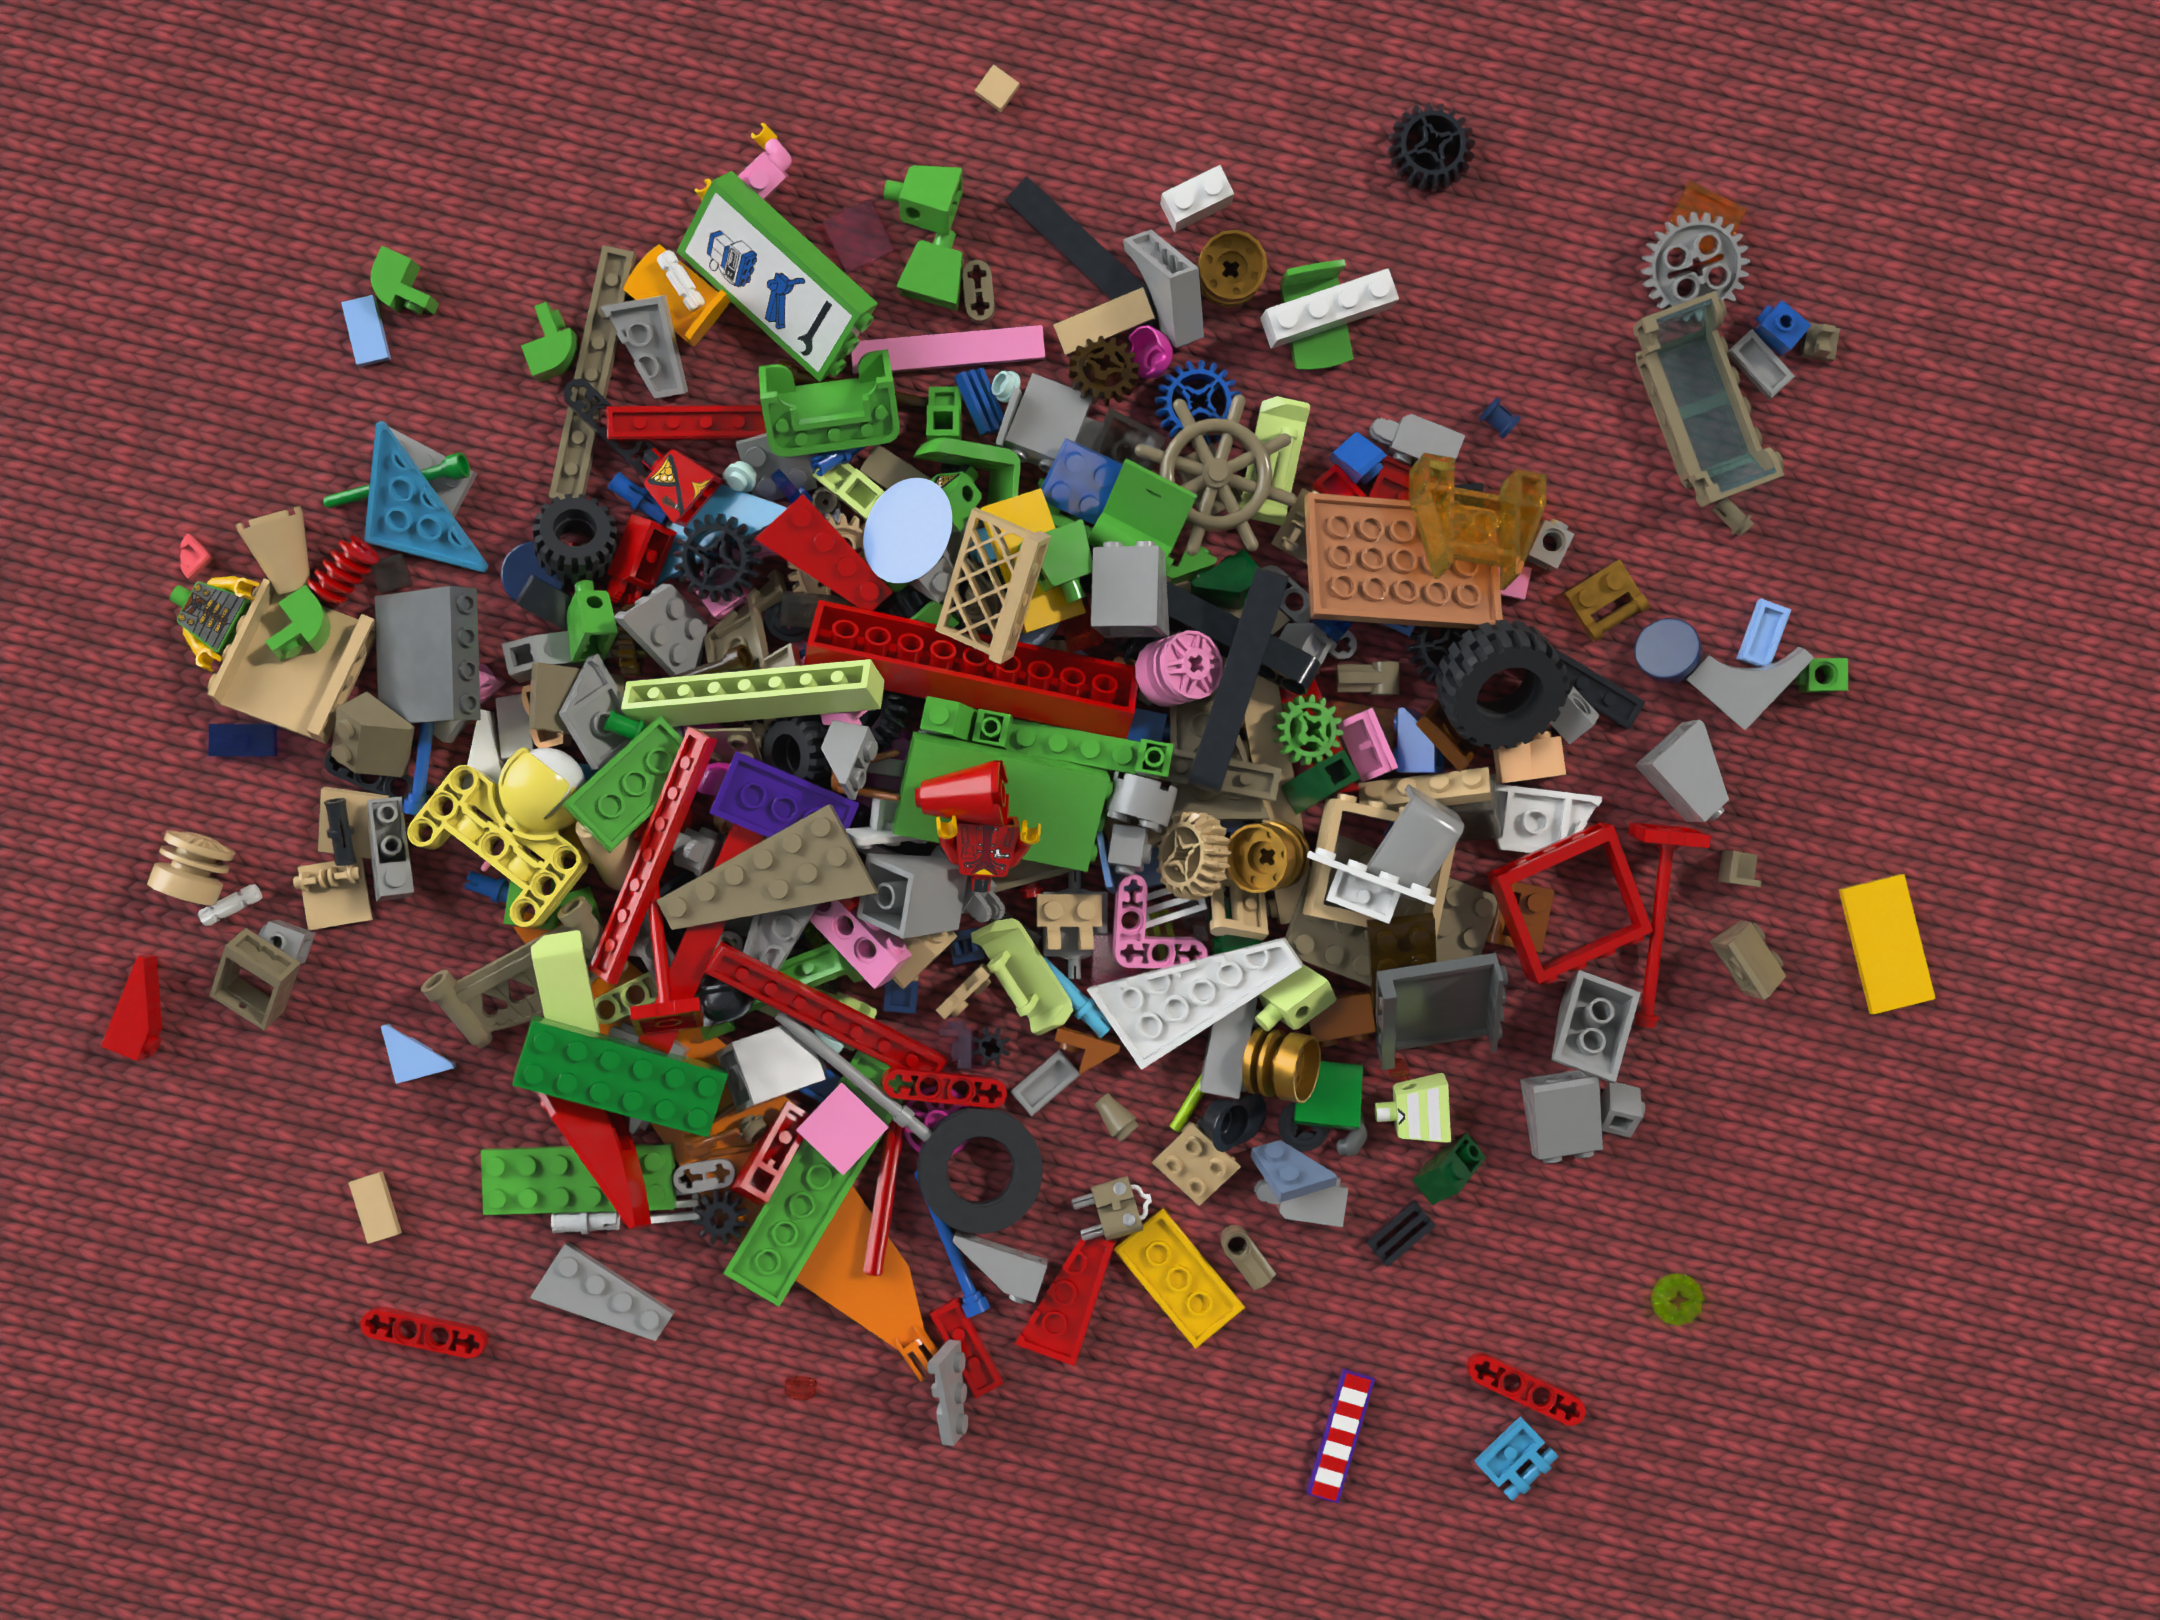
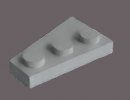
M949 1339L927 1363L928 1373L935 1374L936 1378L931 1390L933 1397H937L940 1400L936 1416L942 1445L954 1446L968 1428V1416L964 1414L967 1386L963 1383L962 1378L966 1358L965 1353L961 1352V1340Z

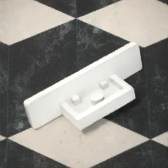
M873 798L870 827L845 829L854 847L861 849H870L874 844L899 846L904 841L914 843H927L928 841L893 834L892 824L897 802Z
M1317 847L1316 853L1311 851L1307 853V858L1337 869L1326 897L1327 901L1388 924L1391 921L1401 893L1435 905L1437 900L1429 896L1431 893L1429 888L1412 883L1411 888H1407L1398 884L1400 878L1383 871L1380 872L1379 877L1366 872L1367 865L1349 859L1347 865L1335 861L1336 854Z

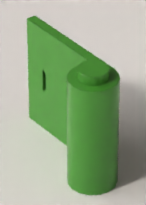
M1126 458L1105 508L1089 535L1088 544L1092 547H1103L1104 542H1121L1123 546H1136L1138 541L1155 542L1156 546H1159L1165 552L1167 575L1174 562V559L1169 556L1197 495Z

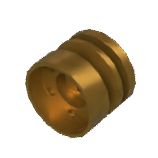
M1239 230L1222 231L1210 238L1202 249L1197 263L1202 295L1212 304L1225 308L1240 306L1251 300L1263 283L1267 271L1266 253L1260 242L1249 233ZM1224 266L1228 269L1231 267L1236 268L1235 278L1231 275L1228 277L1223 276Z
M1271 821L1249 824L1236 830L1230 837L1231 841L1227 849L1232 854L1228 856L1227 862L1231 867L1226 868L1230 879L1240 889L1250 893H1265L1288 888L1298 883L1307 872L1310 858L1306 857L1308 851H1310L1304 834L1290 823Z
M1258 1027L1248 1040L1242 1064L1244 1088L1248 1093L1262 1094L1266 1097H1272L1276 1094L1280 1100L1299 1104L1305 1103L1310 1098L1319 1075L1321 1062L1319 1041L1315 1036L1295 1032L1287 1035L1280 1029H1271L1267 1032L1262 1027Z

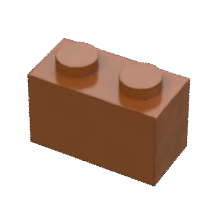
M1367 991L1336 996L1337 1000L1306 1023L1308 1035L1315 1036L1319 1041L1320 1047L1335 1045L1338 1038L1349 1037L1350 1041L1365 1040L1369 1038L1368 1033L1377 1032L1370 993Z

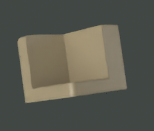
M1722 850L1718 882L1761 887V881L1754 880L1758 855Z

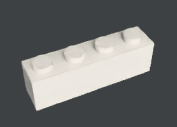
M1388 268L1268 308L1260 319L1272 349L1391 309L1399 300Z

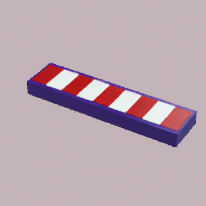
M1342 1368L1306 1492L1308 1495L1339 1503L1375 1381L1374 1377Z

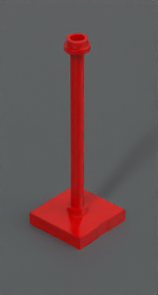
M1630 822L1628 835L1643 842L1658 843L1657 847L1661 848L1651 921L1653 932L1650 933L1641 1010L1640 1012H1635L1634 1015L1636 1025L1654 1028L1656 1022L1659 1021V1015L1654 1014L1673 853L1674 850H1678V845L1710 848L1711 835L1690 827Z
M641 824L636 828L634 833L635 841L641 842L648 824ZM659 883L648 907L659 1002L630 1007L631 1021L637 1036L704 1027L699 997L672 1000L663 915L656 901L660 899Z

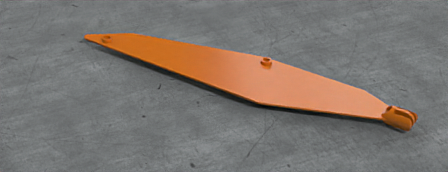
M525 912L524 919L530 921L535 914ZM513 926L525 944L551 931ZM627 960L629 966L620 975L617 984L607 983L600 977L591 984L594 1000L644 973ZM638 985L633 986L629 991V998L633 1003L640 1004L645 998L643 988ZM605 1000L600 1005V1014L610 1019L615 1014V1005L611 1001ZM631 1015L615 1023L607 1025L599 1023L600 1033L608 1035L611 1026L621 1027L622 1022L633 1025ZM700 1027L679 1030L676 1037L677 1041L690 1048L686 1054L687 1057L720 1066L716 1052L727 1045L718 1037L705 1041ZM725 1083L716 1113L733 1103L727 1083ZM786 1096L738 1114L734 1110L714 1123L711 1130L715 1135L738 1128L740 1123L751 1114L755 1117L763 1115L765 1123L769 1126L786 1101L794 1103ZM650 1123L664 1143H674V1156L680 1166L703 1160L702 1156L695 1159L690 1157L684 1141V1135L689 1132ZM739 1129L738 1134L717 1141V1147L713 1149L752 1144H749L744 1138L742 1140L739 1138V1133L741 1132ZM752 1151L714 1156L709 1159L727 1158L735 1164L737 1177ZM718 1164L717 1170L707 1172L708 1178L717 1176L720 1178V1182H724L725 1177L730 1174L729 1169H723L722 1164ZM686 1169L685 1174L691 1182L703 1179L702 1173L693 1175L690 1173V1169ZM733 1182L729 1186L719 1189L722 1198L725 1192L731 1188ZM852 1185L795 1281L899 1350L917 1378L922 1382L926 1379V1376L910 1352H914L928 1372L927 1363L931 1359L921 1344L924 1343L932 1356L939 1350L925 1332L909 1265L888 1237L882 1275L869 1276L864 1273L872 1212ZM713 1190L699 1192L701 1197L707 1195L713 1200ZM732 1191L730 1200L734 1202L741 1195ZM743 1197V1201L737 1207L738 1209L747 1207L749 1208V1213L739 1218L745 1219L749 1223L746 1228L738 1227L742 1234L739 1239L734 1238L731 1234L730 1236L739 1243H742L765 1204L756 1205ZM718 1209L715 1215L717 1220H720V1224H724L725 1220L729 1217L727 1212L722 1214V1209Z

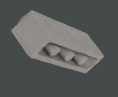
M1258 996L1210 1026L1199 1085L1200 1092L1237 1099L1240 1097V1092L1246 1093L1242 1080V1064L1252 1028H1258V1023L1255 1020V1017L1261 1012V1010L1256 1009Z

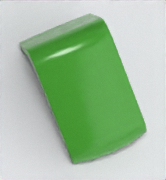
M1345 259L1287 269L1280 280L1279 286L1282 304L1339 285L1338 276L1346 266ZM1347 323L1289 343L1296 369L1328 368L1354 359Z
M943 437L933 438L923 443L914 454V458L958 466L967 464L976 469L990 471L987 505L1018 496L1020 459L1013 450Z

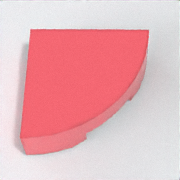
M187 534L180 545V568L187 579L193 580L215 557L193 535Z

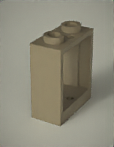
M245 928L225 945L209 996L262 1030H265L284 1012L301 963ZM241 967L272 985L274 989L271 997L239 978Z

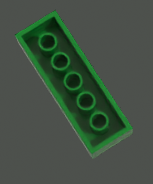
M533 1015L513 1076L512 1086L709 1137L728 1073L725 1067L670 1052L667 1055L645 1045Z

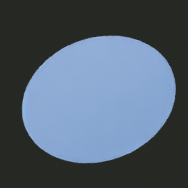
M910 478L896 483L880 496L867 518L863 536L866 560L877 576L892 583H906L923 576L939 561L948 545L952 531V510L945 492L930 480Z

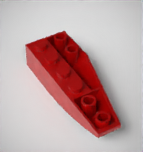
M537 1092L541 1098L542 1108L550 1115L614 1206L622 1222L629 1229L647 1228L651 1225L642 1170L624 1115Z

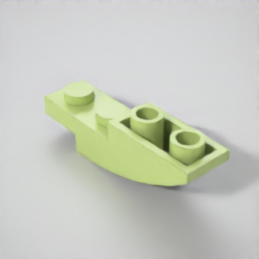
M841 463L823 476L816 474L820 470L817 469L812 476L859 514L866 522L874 504L885 491L849 463Z

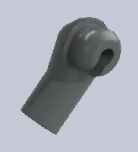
M1361 1110L1359 1130H1350L1346 1139L1342 1138L1337 1142V1151L1341 1156L1348 1155L1352 1157L1357 1155L1367 1139L1363 1110Z

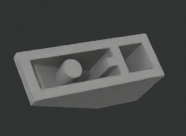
M959 1230L955 1231L952 1242L1004 1293L1009 1294V1299L1021 1304H1027L1028 1301L1036 1302L1047 1268V1259Z

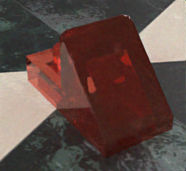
M1087 596L1081 599L1086 613L1060 622L1069 653L1101 644L1099 633L1091 627V609Z

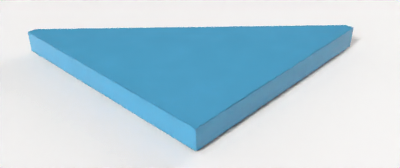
M383 421L376 423L364 542L480 572L488 570V564L388 425Z
M722 484L686 527L695 531L693 520L699 519L704 524L705 515L710 514L716 520L717 515L720 513L726 515L727 521L731 516L738 518V526L742 523L747 524L749 529L745 536L751 533L758 536L787 507L743 491H736ZM670 519L666 527L676 531L677 534L658 581L651 590L655 589L662 582L670 578L675 579L685 573V570H675V565L682 563V558L674 557L673 553L675 551H683V546L676 543L677 539L687 540L688 537L683 532L685 527L673 523ZM723 531L707 535L700 542V545L712 546L716 538L721 537ZM732 538V542L734 543L733 546L738 544L736 540ZM707 553L713 556V558L719 556V553ZM696 555L695 559L697 565L703 562V560Z

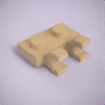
M1037 894L1036 927H1046V950L1061 949L1060 927H1078V950H1093V927H1102V894Z

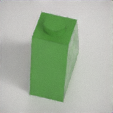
M927 696L920 729L922 732L931 735L975 743L972 739L978 710L960 702Z

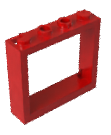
M1599 822L1486 873L1526 979L1537 984H1550L1558 979L1559 974L1566 971L1574 972L1581 970L1587 966L1586 962L1594 958L1602 959L1609 957L1616 952V948L1623 945L1630 946L1640 943L1644 940L1643 936L1653 932L1616 830L1612 824ZM1602 844L1632 924L1541 965L1511 885Z

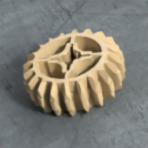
M1183 812V814L1174 815L1173 821L1169 822L1168 827H1166L1167 832L1160 833L1162 842L1156 845L1159 848V855L1155 858L1159 861V867L1156 871L1162 874L1160 883L1166 884V891L1171 892L1180 899L1199 900L1212 896L1213 891L1221 888L1220 881L1227 879L1225 869L1231 867L1227 860L1232 852L1227 849L1231 841L1225 837L1227 828L1221 827L1220 820L1205 812Z

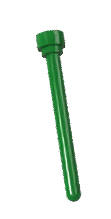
M462 452L447 455L440 465L420 470L427 481L443 477L447 479L452 478L454 481L470 476V466ZM370 484L324 497L323 504L327 508H334L367 499Z

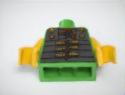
M236 576L211 578L207 584L198 581L192 591L181 585L173 589L169 599L170 602L182 608L177 617V622L183 627L182 634L196 655L195 660L199 667L212 673L214 671L211 668L212 662L215 659L220 662L222 661V656L217 653L223 654L226 646L232 644L237 634L236 627L239 619L243 615L246 616L251 605L250 600H255V597L251 596V590L254 586L259 587V582Z

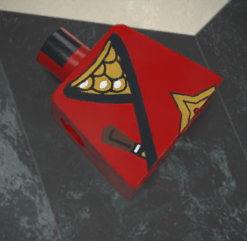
M652 448L642 458V463L652 471L644 480V486L669 519L683 527L690 523L724 482L718 475L674 449H671L663 456L656 448Z

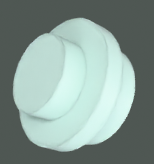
M1013 371L999 372L991 386L992 393L996 395L997 400L1003 403L1009 402L1014 387L1021 388L1020 377Z
M737 461L734 464H730L724 472L728 485L736 491L750 492L756 484L757 474L753 467L746 462Z

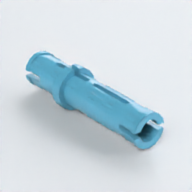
M1045 956V961L1071 999L1073 1012H1075L1073 1016L1077 1020L1081 1018L1099 1038H1102L1112 1026L1094 1004L1093 998L1090 997L1088 999Z

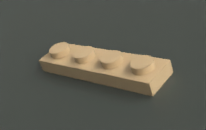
M1488 767L1462 770L1461 772L1452 771L1359 783L1361 789L1359 790V804L1368 806L1369 800L1388 804L1387 810L1395 812L1399 811V807H1405L1410 800L1405 791L1408 784L1445 806L1492 800Z

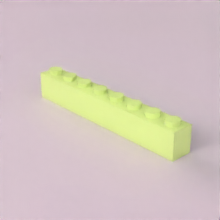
M871 659L627 681L621 710L628 718L637 722L641 719L644 721L643 724L647 726L661 715L671 727L881 709L885 681Z

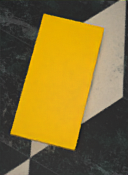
M1041 488L980 508L1034 533L1038 531L1045 533L1056 529ZM983 521L989 539L994 537L989 523ZM1012 533L1003 536L1011 555L1019 552L1017 546L1022 543L1023 538ZM997 541L990 542L997 561L1004 559ZM1004 562L999 567L1005 584H1007L1011 580L1012 573L1007 562ZM1037 582L1023 624V634L1086 613L1083 602L1080 599L1067 604L1061 587L1044 592Z
M1898 874L1838 889L1869 1014H1877L1936 999L1905 874Z
M1161 1207L1142 1223L1144 1230L1129 1234L1114 1247V1251L1196 1349L1240 1313L1245 1306L1166 1210Z

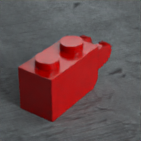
M631 514L607 574L612 576L606 591L609 593L612 604L618 603L622 597V607L625 604L635 605L634 602L641 598L644 589L650 591L655 587L677 534L676 531L652 520Z

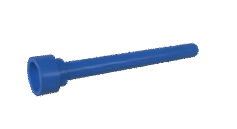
M434 722L420 724L412 792L408 793V798L404 799L403 813L417 815L428 801L429 795L426 794Z
M916 1170V1171H915V1178H916V1180H917V1182H918V1185H919L918 1173H917V1170ZM927 1204L964 1296L962 1300L964 1303L961 1306L966 1318L986 1311L990 1308L985 1295H981L980 1290L976 1291L961 1252L952 1242L954 1235L950 1226L938 1218Z

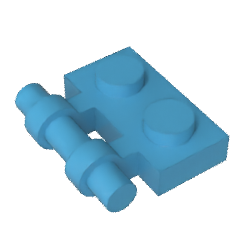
M1520 1416L1474 1461L1498 1487L1507 1479L1512 1482L1504 1490V1493L1513 1501L1521 1493L1525 1495L1531 1489L1529 1485L1542 1472L1546 1474L1551 1470L1552 1467L1550 1465L1559 1456L1551 1447L1541 1455L1537 1452L1545 1442ZM1530 1459L1533 1463L1519 1475L1516 1470Z

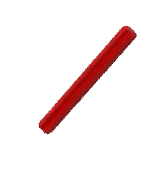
M893 1118L884 1135L863 1270L869 1276H881L883 1273L905 1127L899 1126L893 1121Z

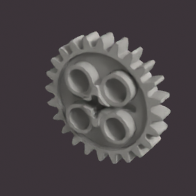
M1691 212L1689 222H1686L1682 215H1678L1677 226L1670 222L1664 223L1667 233L1663 234L1655 231L1654 234L1659 241L1657 244L1647 243L1646 246L1653 252L1652 255L1642 256L1644 261L1650 262V267L1642 269L1641 273L1650 275V279L1645 281L1643 286L1654 287V290L1648 297L1650 299L1661 297L1657 304L1658 308L1662 309L1668 304L1670 308L1713 291L1716 292L1718 299L1736 300L1732 290L1734 288L1744 289V286L1738 282L1739 277L1749 276V273L1741 270V265L1750 263V259L1741 258L1740 255L1748 249V246L1737 245V242L1743 235L1741 233L1730 235L1734 224L1728 223L1722 228L1723 217L1717 216L1710 223V213L1704 212L1699 221L1697 213ZM1709 235L1713 239V248L1710 252L1703 254L1699 250V242L1703 237ZM1678 247L1682 252L1681 261L1677 265L1671 266L1667 261L1668 253L1673 248ZM1718 254H1723L1721 260L1699 266L1697 274L1692 271H1685L1671 279L1667 277L1670 272L1692 266V259L1703 262ZM1715 267H1720L1723 271V277L1719 283L1712 285L1708 278L1709 272ZM1683 279H1689L1692 286L1691 291L1686 296H1679L1677 293L1678 283ZM1700 304L1680 311L1681 319L1686 320L1690 311H1692L1694 319L1700 320Z

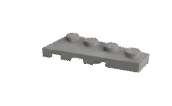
M818 904L753 915L743 953L780 970Z
M570 1242L564 1244L530 1297L531 1299L653 1341L658 1339L675 1313L673 1309Z

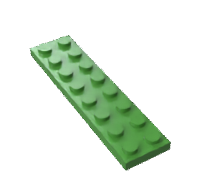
M859 1050L850 1062L851 1065L883 1090L881 1078L886 1070L892 1068L891 1066ZM843 1075L835 1089L842 1082L888 1126L894 1116ZM896 1075L895 1079L889 1080L888 1084L893 1087L894 1091H897L900 1085L911 1088L914 1079H912V1082H905L900 1079L899 1075ZM893 1098V1099H894L897 1103H899L900 1105H901V1103H902L903 1100H904V1099H895V1098ZM882 1135L844 1175L804 1139L785 1170L768 1203H765L723 1274L780 1307Z

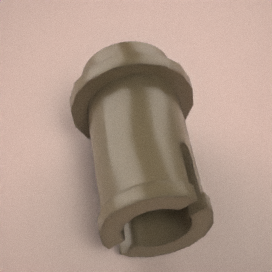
M1729 497L1722 499L1711 510L1732 529L1730 532L1732 535L1736 533L1741 537L1754 524L1750 520L1752 516L1750 514L1746 516Z

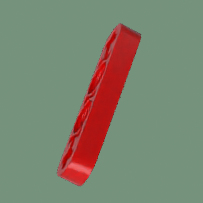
M892 1067L886 1070L881 1078L883 1090L887 1095L895 1099L997 1108L1005 1102L1007 1097L1005 1085L997 1078ZM896 1075H899L902 1081L912 1082L911 1076L915 1075L913 1081L914 1093H910L911 1088L904 1085L898 1086L897 1091H894L888 1082L889 1080H894ZM928 1077L934 1078L937 1082L936 1090L929 1095L922 1094L920 1091L922 1080ZM957 1081H965L968 1084V1092L962 1098L954 1097L951 1092L952 1086ZM975 1082H979L977 1087L981 1090H990L991 1085L994 1084V1088L999 1091V1094L993 1095L992 1100L989 1101L985 1094L976 1093Z
M387 1307L372 1308L363 1315L360 1321L362 1332L371 1339L462 1358H475L488 1345L487 1333L478 1326ZM378 1315L380 1316V1322L390 1324L396 1318L393 1327L383 1325L378 1330L375 1329V1324L370 1322V1320ZM411 1321L416 1325L417 1333L415 1337L408 1338L402 1334V1322ZM441 1327L448 1332L447 1343L438 1344L433 1340L432 1332L434 1328ZM471 1335H474V1341L479 1343L473 1350L469 1349V1343L459 1341L455 1344V1347L453 1346L456 1338L465 1340Z
M1475 1353L1467 1361V1372L1473 1381L1565 1425H1577L1585 1418L1586 1410L1583 1402L1576 1395L1487 1353ZM1484 1361H1487L1486 1365L1488 1368L1497 1373L1496 1379L1486 1372H1482L1478 1376V1371L1475 1369L1476 1364L1482 1365ZM1509 1374H1516L1520 1378L1519 1386L1514 1390H1506L1503 1387V1380ZM1541 1387L1546 1388L1549 1391L1547 1401L1543 1404L1534 1403L1532 1400L1534 1390ZM1556 1399L1566 1406H1570L1573 1402V1406L1577 1409L1576 1413H1569L1566 1417L1564 1410L1555 1405Z

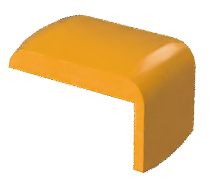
M658 244L636 265L629 275L623 290L634 300L666 295L674 332L694 347L723 313L730 300L723 290L719 292L679 260L678 265L683 266L696 286L695 291L699 292L705 300V304L698 310H688L683 302L684 297L679 296L666 276L667 271L662 270L657 262V257L667 251Z

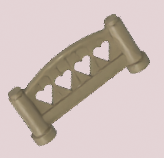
M578 896L567 902L557 913V917L562 922V925L458 981L448 970H441L425 981L421 987V992L429 1001H435L472 1045L483 1048L492 1041L494 1035L491 1032L529 1022L533 1015L544 1016L532 961L531 946L544 935L580 931L583 939L584 954L590 961L587 965V969H589L605 929L591 913L593 907L584 896ZM626 961V963H625V965H624V968H623V970H622V973H623V972L628 968V966H629V964L627 963V961ZM588 970L590 984H592L598 976ZM510 979L533 987L535 993L531 995L525 994L523 1000H514L510 995ZM483 993L505 1001L508 1007L506 1009H498V1012L494 1015L485 1013L483 1009Z

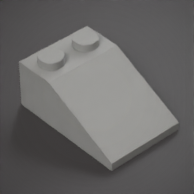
M1578 970L1568 979L1559 1008L1551 1060L1614 1084L1617 1080L1641 992Z

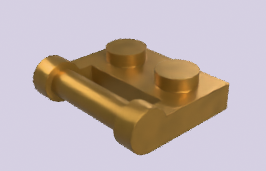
M1620 559L1563 594L1593 642L1603 638V633L1635 613L1639 612L1642 614L1650 609L1649 602L1639 591ZM1626 593L1631 602L1598 622L1593 620L1591 614Z

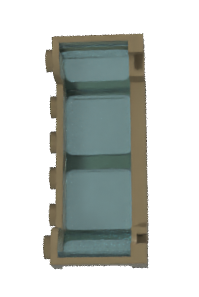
M1715 291L1641 318L1633 325L1634 336L1638 338L1642 351L1635 353L1636 364L1680 481L1686 489L1694 487L1697 495L1696 502L1701 508L1784 476V461L1778 451L1774 452L1770 447L1765 449L1761 447L1762 436L1756 426L1754 427L1751 421L1750 403L1745 396L1742 397L1738 386L1740 383L1739 374L1734 366L1731 367L1727 357V342L1718 333L1717 329L1723 325L1724 317L1727 316V310L1723 300L1718 299Z

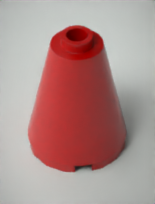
M993 760L921 782L920 788L915 789L916 807L921 808L924 815L952 819V816L955 815L958 821L998 828L1005 827L1009 817V794H1006L1004 784L1008 783L1005 764L1003 760Z

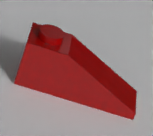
M153 954L137 956L101 1044V1047L135 1061L150 1058L156 1053L161 1043L159 1035L162 1030L158 964L157 956Z
M786 1101L746 1159L730 1190L756 1205L768 1203L804 1138L796 1129L811 1114Z

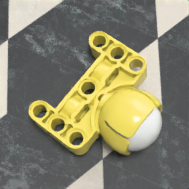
M525 746L516 750L507 759L501 770L499 784L478 769L468 765L457 766L450 772L412 820L407 831L408 838L412 844L418 847L434 850L440 848L451 834L523 889L510 907L511 920L520 927L533 929L541 927L588 867L589 859L584 850L560 833V830L571 826L577 821L562 805L586 783L583 771L579 764L563 751L553 748L531 750ZM472 773L474 783L469 789L465 790L463 780L468 774ZM451 799L453 810L445 816L442 807L447 800ZM477 809L481 810L483 813H485L488 817H490V818H491L492 820H494V821L492 822V821L487 820L484 816H482V815H481L480 813H478L476 810H477ZM430 825L433 830L432 836L428 841L424 842L422 832L424 828ZM498 839H502L504 841V849L499 855H495L493 845ZM530 848L533 852H535L542 859H544V861H541L538 858H536L529 851H527V849ZM574 852L576 863L572 868L566 869L564 858L568 853ZM553 878L556 884L555 890L552 894L546 895L543 890L544 883L548 879ZM532 904L535 909V915L533 919L526 922L523 917V911L526 906Z

